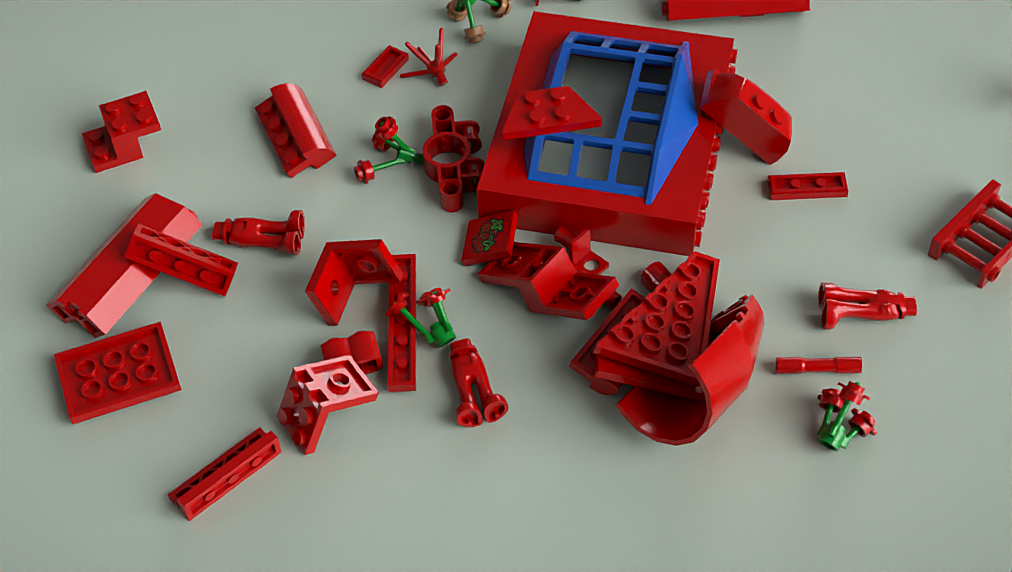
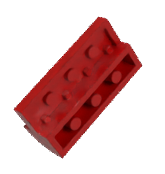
M290 83L279 84L270 88L272 96L256 106L255 110L286 173L292 178L310 165L318 169L335 158L337 155L304 91L299 86Z
M632 288L569 364L572 370L591 382L589 388L603 395H614L624 383L595 377L596 354L593 353L598 341H601L615 325L621 322L622 318L643 302L645 297Z

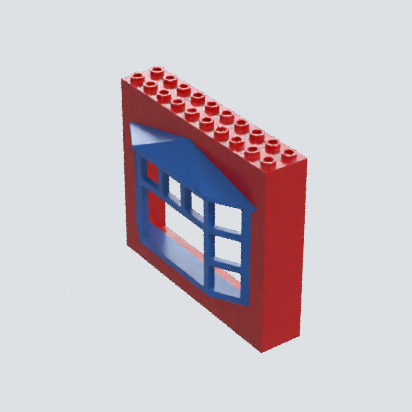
M533 11L476 189L478 218L515 210L518 214L516 229L555 235L560 227H565L569 232L578 236L587 228L590 230V241L690 256L694 252L695 247H700L702 232L700 231L704 227L706 212H702V210L705 211L708 208L710 193L706 191L712 189L714 174L710 173V171L716 170L718 155H714V153L720 150L722 137H719L718 134L721 135L724 131L720 124L700 109L702 94L708 71L716 68L720 73H735L736 67L731 66L736 64L738 49H733L734 38ZM570 55L634 63L614 139L570 132L510 140L502 139V129L517 94L520 92L561 87ZM642 65L672 69L668 85L639 82ZM635 93L665 96L662 113L658 115L632 111ZM628 121L658 125L654 144L624 141ZM546 140L574 144L568 175L538 171ZM582 145L612 150L606 181L577 177ZM621 151L651 156L645 187L615 182Z

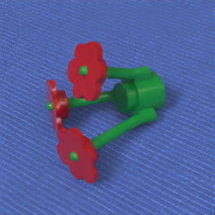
M435 288L430 292L423 293L421 298L416 301L417 305L433 307L438 322L429 327L431 329L430 333L405 309L408 305L406 299L409 297L408 293L403 294L385 313L387 317L390 314L395 313L398 315L401 312L426 338L429 345L435 342L437 347L440 348L456 339V335L441 302L446 299L445 295L450 292V288L446 290Z

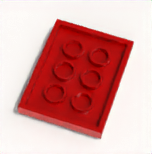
M161 321L54 354L72 425L182 390Z

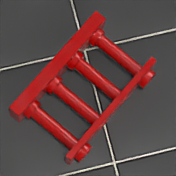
M993 179L932 238L928 251V256L934 260H937L943 253H950L979 271L981 274L977 287L980 289L988 281L994 282L1000 274L1001 268L1012 258V230L985 214L989 208H995L1012 218V206L1000 199L998 193L1001 184ZM974 223H981L1010 242L1002 249L970 228ZM958 238H966L995 257L987 264L956 245L955 242Z

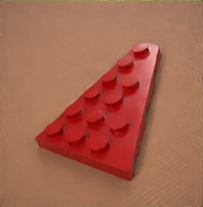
M694 251L685 262L677 267L673 274L669 277L667 276L652 293H649L644 298L642 303L633 308L622 318L618 325H615L601 341L597 342L593 353L699 387L700 383L689 365L708 346L720 259Z

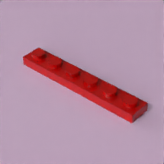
M416 254L392 255L404 275L401 283H389V308L403 294L408 293L409 297L406 299L408 305L405 309L416 319ZM401 312L398 315L395 313L389 315V392L416 391V327Z

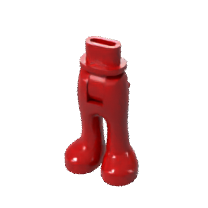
M302 210L291 211L286 221H270L249 217L235 218L233 222L230 218H227L225 222L216 221L212 231V239L223 240L224 244L238 245L241 248L266 247L283 250L288 255H298L301 250V239L304 238V213Z
M821 282L819 286L818 303L820 307H823L821 324L825 330L833 329L839 319L846 317L889 321L897 318L904 319L905 316L917 315L915 297L904 296L902 292H897L896 295V293L887 291V289H849L827 282Z
M468 338L452 342L450 344L451 352L449 358L451 360L452 375L461 400V404L455 411L458 424L464 427H476L482 424V415L472 392V384H475L477 387L486 421L492 423L499 420L506 414L509 407L502 395L493 394L485 365L478 354L477 348L472 345L471 340Z

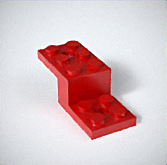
M514 242L512 256L491 260L477 274L483 283L517 287L531 312L586 321L595 314V311L611 297L612 293L619 286L616 277L577 272L564 247Z

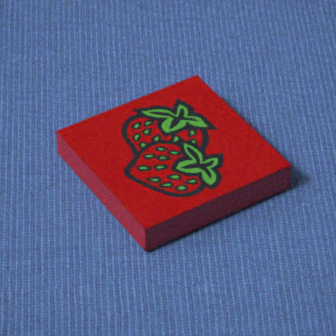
M511 210L469 220L461 259L465 266L512 256L518 221L516 211Z

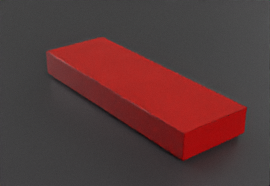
M845 172L768 175L767 180L771 201L848 197L849 192Z

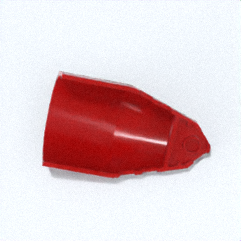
M744 295L740 297L737 302L725 311L722 310L711 319L708 346L689 365L705 393L704 401L634 386L615 404L622 416L638 432L656 442L678 446L693 443L744 392L753 372L765 324L764 313L754 296Z

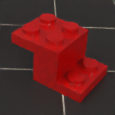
M147 91L98 105L105 126L81 133L95 173L144 158L138 137L161 130Z

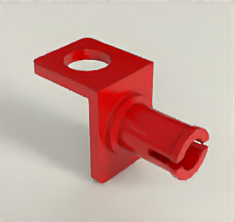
M560 227L556 231L554 241L570 251V260L578 265L581 270L588 274L600 275L609 267V262L591 251L590 230L586 228L578 236L569 232L565 227ZM588 261H595L599 264V267L595 270H588L584 267V264Z

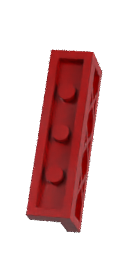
M138 224L124 258L222 296H226L238 266V262L141 224Z
M259 427L168 494L169 500L188 521L192 520L282 453L278 437L271 430L265 433Z

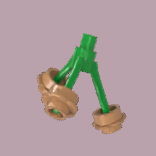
M452 0L446 6L448 9L447 15L451 19L461 21L468 15L470 28L464 29L465 36L463 38H469V43L483 40L482 35H485L486 32L483 30L482 25L475 26L471 5L476 0ZM481 0L490 4V11L497 15V18L504 17L511 10L510 0Z

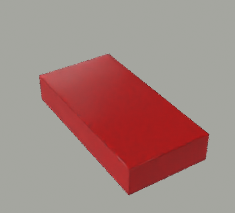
M389 45L362 73V80L383 88L409 60L408 53Z

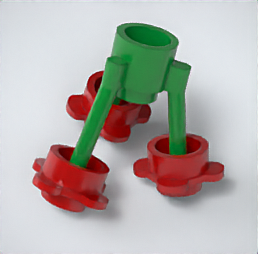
M849 381L847 386L838 382V385L842 387L841 391L833 388L823 389L822 394L817 396V399L820 401L819 406L826 410L822 425L817 432V435H819L817 441L830 450L838 451L840 447L846 449L848 443L856 434L866 437L869 433L873 436L877 433L874 429V418L866 411L860 413L856 408L851 410L854 416L848 423L852 430L847 435H845L846 428L841 425L852 402L860 406L864 398L870 400L868 396L863 394L865 388L861 387L859 382L853 383ZM832 413H838L835 421H831L829 424Z

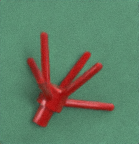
M443 28L439 29L438 45H435V60H431L420 46L416 49L409 42H405V46L426 65L427 69L400 74V78L430 74L432 78H436L439 86L448 83L444 75L446 71L445 66L458 54L454 52L443 61Z

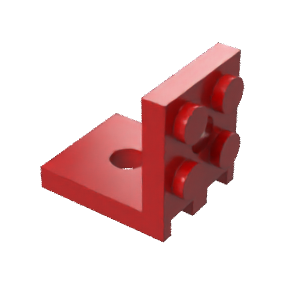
M382 239L326 242L305 293L328 326H338L355 284L401 283L404 274Z
M350 355L294 367L284 392L277 418L303 454H311L315 452L329 412L376 401L379 392ZM335 381L341 382L344 385L337 384Z

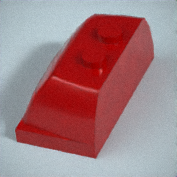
M716 68L707 72L700 109L769 165L777 162L788 151L791 143L792 117L789 112L768 93L747 78L735 73H720Z

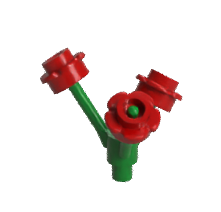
M381 117L375 123L376 130L372 137L373 147L384 152L390 147L397 150L396 159L374 166L371 165L369 160H359L357 166L354 167V172L358 181L362 180L364 184H368L369 180L375 178L374 171L404 164L405 162L421 164L423 154L415 152V149L410 148L396 135L398 125L393 117Z

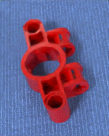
M439 105L431 112L433 136L428 138L423 145L424 169L426 175L431 180L439 183L442 209L447 212H457L463 207V192L477 191L476 189L485 164L481 158L471 157L472 153H476L482 148V141L478 136L480 126L473 120L455 122L452 108L447 105ZM445 152H454L462 156L456 162L448 164L433 160L435 156Z

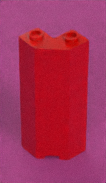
M665 0V2H662V16H666L667 21L810 11V0Z
M157 193L146 197L46 306L65 324L76 320L94 338L106 335L161 273L158 270L124 258L138 224L188 242L203 225L198 220L197 215L185 206Z

